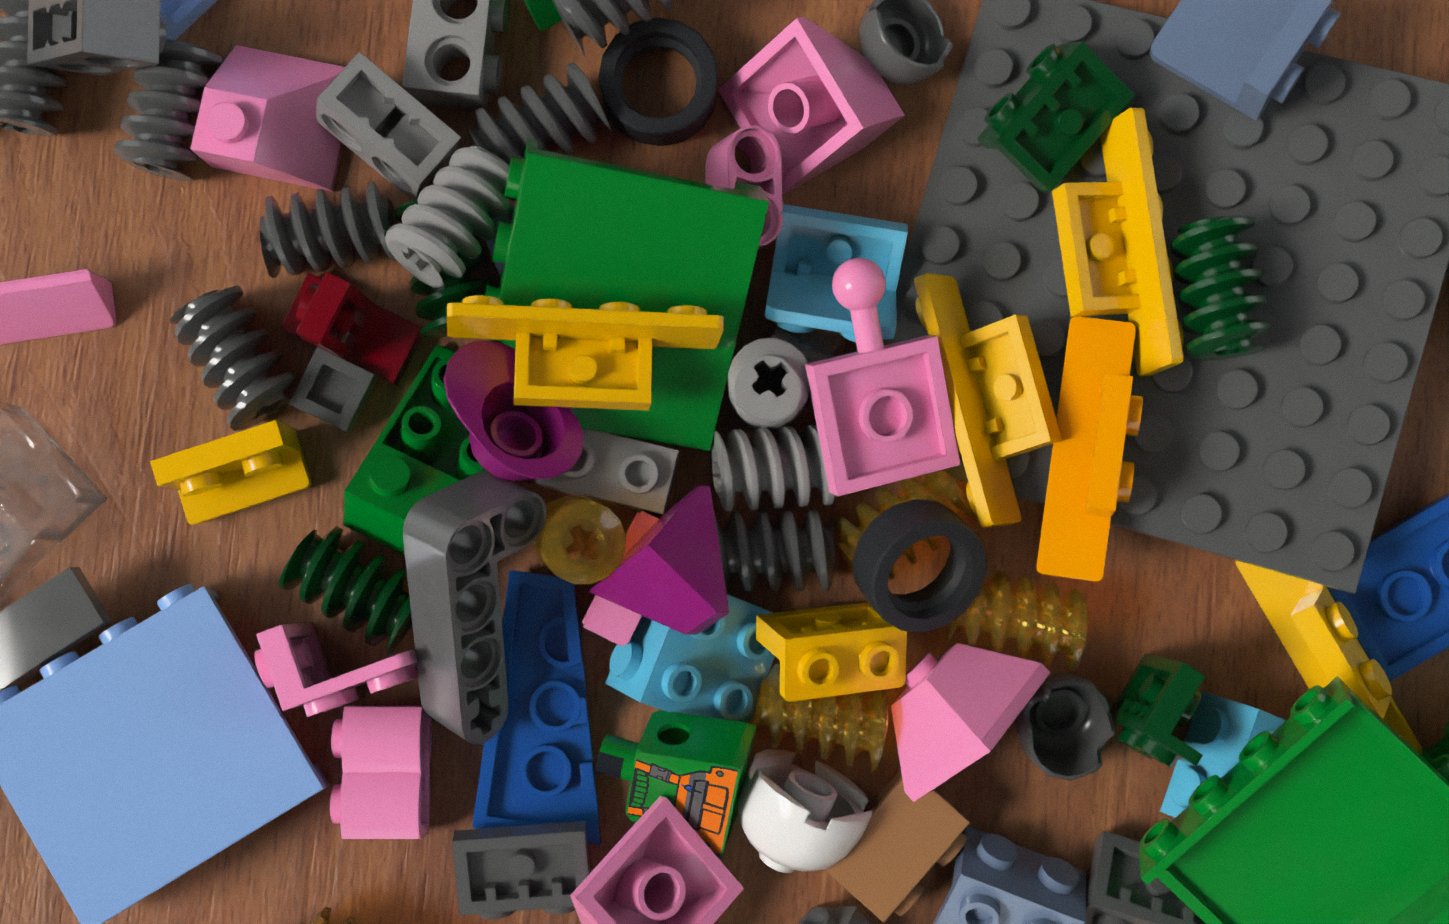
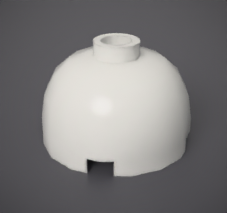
M766 749L755 754L740 793L738 815L744 833L749 842L759 851L760 859L776 871L792 873L794 870L802 872L825 870L846 857L861 839L872 817V810L864 812L869 801L866 794L849 778L815 760V774L792 764L796 755L794 752Z

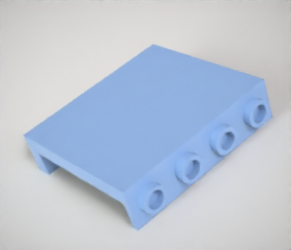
M192 583L184 585L157 601L161 611L139 624L134 617H130L102 632L98 637L103 645L86 655L79 657L76 651H72L46 664L39 670L44 679L21 692L17 685L0 691V786L80 924L105 923L330 786L318 763L314 765L311 763L276 701L263 683L257 669L216 602L220 597L215 589L203 586L195 590Z

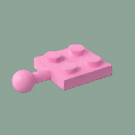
M852 258L845 261L837 268L832 280V290L836 300L844 308L850 310L858 352L805 364L829 493L836 496L960 465L938 337L925 335L884 345L876 305L881 301L885 293L886 280L881 268L866 258Z

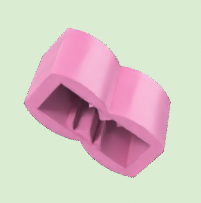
M422 705L346 706L343 711V719H336L334 721L331 736L332 754L334 758H342L343 775L342 783L335 784L332 788L330 816L333 824H340L342 839H421L429 834L432 719L423 711Z

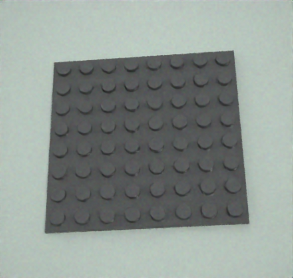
M983 0L899 275L896 290L897 326L893 339H883L884 345L928 335V331L920 322L916 311L918 294L914 278L925 273L953 276L958 284L970 332L1015 314L1028 316L1057 418L1068 329L1072 317L1069 309L1052 191L1041 192L998 149L985 148L977 138L988 126L984 121L988 111L1006 94L1012 92L1015 95L1030 78L1026 73L1029 64L1043 49L1051 44L1058 46L1060 44L1083 41L1135 94L1118 115L1129 108H1143L1145 111L1147 129L1153 139L1152 161L1157 192L1163 202L1162 224L1167 256L1172 262L1173 273L1175 272V267L1186 260L1178 258L1171 253V242L1181 234L1178 233L1179 228L1195 221L1212 217H1253L1255 225L1237 234V239L1243 242L1258 243L1259 251L1242 259L1241 266L1262 269L1263 277L1246 285L1245 292L1266 295L1267 303L1249 311V318L1269 321L1271 324V329L1252 338L1253 345L1264 346L1266 349L1251 355L1211 361L1191 359L1186 356V345L1200 336L1188 334L1184 330L1183 362L1179 365L1154 375L1139 376L1136 372L1133 353L1130 376H1133L1131 395L1143 396V406L1138 436H1125L1122 461L1134 462L1133 483L1129 503L1117 501L1116 511L1111 516L1110 524L1355 594L1449 261V84L1304 50L1296 64L1305 69L1282 104L1272 98L1258 120L1255 121L1152 60L1150 56L1152 42L1168 18L1092 0ZM1100 136L1054 189L1063 183L1107 182ZM1174 273L1172 282L1177 319L1182 326L1183 318L1196 310L1187 309L1179 305V293L1190 285L1176 280ZM1128 314L1081 316L1129 322ZM1053 444L1006 459L1016 497L1045 505ZM959 451V466L932 472L968 483L964 463Z

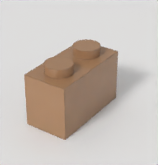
M901 767L866 806L864 812L872 810V817L861 839L846 857L830 868L825 869L829 875L883 923L893 911L902 916L914 905L925 888L919 881L936 862L943 867L958 854L967 840V836L962 831L970 823L934 790L913 802L904 791Z

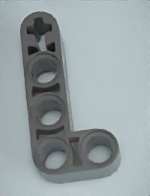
M488 471L478 472L423 497L410 509L403 524V542L415 653L418 659L417 671L420 699L423 711L469 743L478 745L493 738L504 725L508 715L509 704L497 562L532 544L542 532L547 515L545 501L540 495L512 481L495 477Z

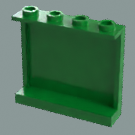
M527 139L524 158L511 156L504 196L516 198L512 223L499 221L492 261L504 263L500 287L487 285L485 296L496 297L503 301V305L531 306V303L536 300L559 299L569 302L572 308L598 310L601 305L606 303L626 302L637 305L640 308V312L667 313V310L671 307L691 305L704 308L707 311V315L723 316L724 331L715 349L652 347V384L649 411L569 407L583 429L710 451L769 205V200L762 187L735 182L734 189L558 154L539 150L538 141ZM489 340L498 341L514 349L516 347V340Z
M1338 676L1324 688L1317 685L1303 693L1293 704L1290 710L1291 717L1272 734L1269 731H1263L1254 736L1240 752V762L1221 778L1218 775H1213L1204 780L1190 796L1189 806L1172 821L1164 818L1155 823L1145 833L1139 844L1140 878L1147 885L1155 878H1158L1206 924H1449V781Z

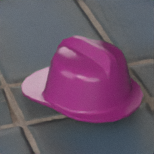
M477 340L461 346L448 360L444 375L446 395L457 417L470 432L469 440L472 453L482 468L495 477L508 481H525L527 483H532L536 479L555 478L570 471L581 457L584 442L580 422L569 407L513 405L515 349L498 341Z

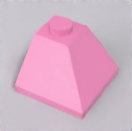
M806 17L796 18L718 89L740 128L750 125L760 126L767 129L776 138L781 151L782 194L790 192L862 150L905 116L883 78L876 72L867 58Z
M236 45L204 87L190 149L212 168L333 192L344 144L316 121V106L319 95L345 67Z
M956 643L937 659L930 652L921 656L906 671L905 683L908 686L891 705L904 791L910 799L915 802L991 752L1050 674L1048 669L1039 662Z
M659 796L574 890L570 897L581 924H714L744 888L666 797Z

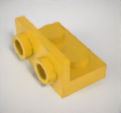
M278 420L150 461L157 486L178 490L186 519L192 525H199L308 489L312 484L295 427Z
M869 602L756 615V640L780 660L779 692L788 702L899 688L905 684L907 631H901L885 622Z

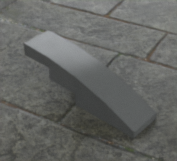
M80 567L67 568L0 612V691L17 685L21 690L19 685L40 673L39 670L43 666L64 655V652L112 623L111 618Z

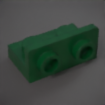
M1083 41L1065 43L1058 46L1051 44L1043 49L1029 64L1026 73L1030 78L1015 95L1012 92L1006 94L988 111L984 118L988 126L977 138L985 148L998 149L1041 192H1051L1110 125L1112 120L1135 96Z
M1144 654L1110 709L1114 724L1123 729L1117 739L1150 760L1153 758L1169 768L1175 759L1196 767L1203 755L1171 735L1176 725H1184L1195 713L1201 701V693L1197 690L1206 676L1182 661Z

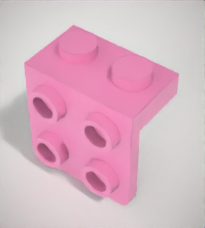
M313 622L279 625L256 634L261 647L254 654L258 673L267 688H275L282 711L304 706L306 715L309 717L358 700L359 696L355 687L367 683L370 694L418 678L416 666L418 659L415 650L397 654L332 678Z

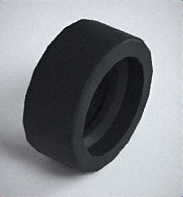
M655 17L648 23L643 20L634 22L629 25L630 33L625 36L620 32L616 34L602 55L598 79L606 113L619 131L639 143L666 146L684 142L704 127L715 110L719 88V74L714 52L699 32L681 21ZM657 47L673 49L685 56L694 68L697 81L694 96L687 107L676 115L665 118L648 117L633 109L625 98L622 87L624 70L631 59L644 50Z
M921 499L893 505L873 519L859 538L852 561L855 583L865 599L885 622L901 631L927 632L946 626L966 612L980 593L987 571L985 548L975 531L954 511L938 501ZM944 536L950 541V552L947 562L935 580L921 590L905 595L892 594L888 589V579L891 569L903 551L917 541L929 537Z

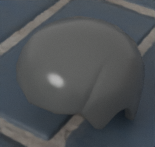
M874 0L866 9L858 28L860 54L867 58L883 79L896 85L910 86L929 79L944 68L943 62L953 48L952 41L944 37V29L940 17L927 0Z
M1056 673L1047 677L1015 719L1020 746L1029 759L1047 776L1069 781L1092 774L1102 767V749L1106 741L1114 736L1116 732L1106 694L1086 677L1066 673Z

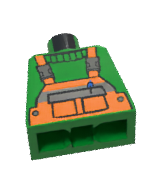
M659 710L651 714L640 742L606 734L598 754L596 772L630 781L625 814L631 821L636 823L659 796L666 797L713 853L722 859L738 815V801L747 773L757 726L738 721L678 712L669 713Z

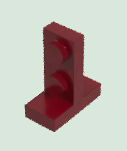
M325 272L323 278L311 273L307 274L280 328L396 386L399 385L422 339L420 335L421 326L377 306L351 283L328 272Z

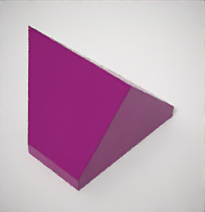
M696 487L671 507L588 592L685 635H697L727 615L729 607L710 487Z

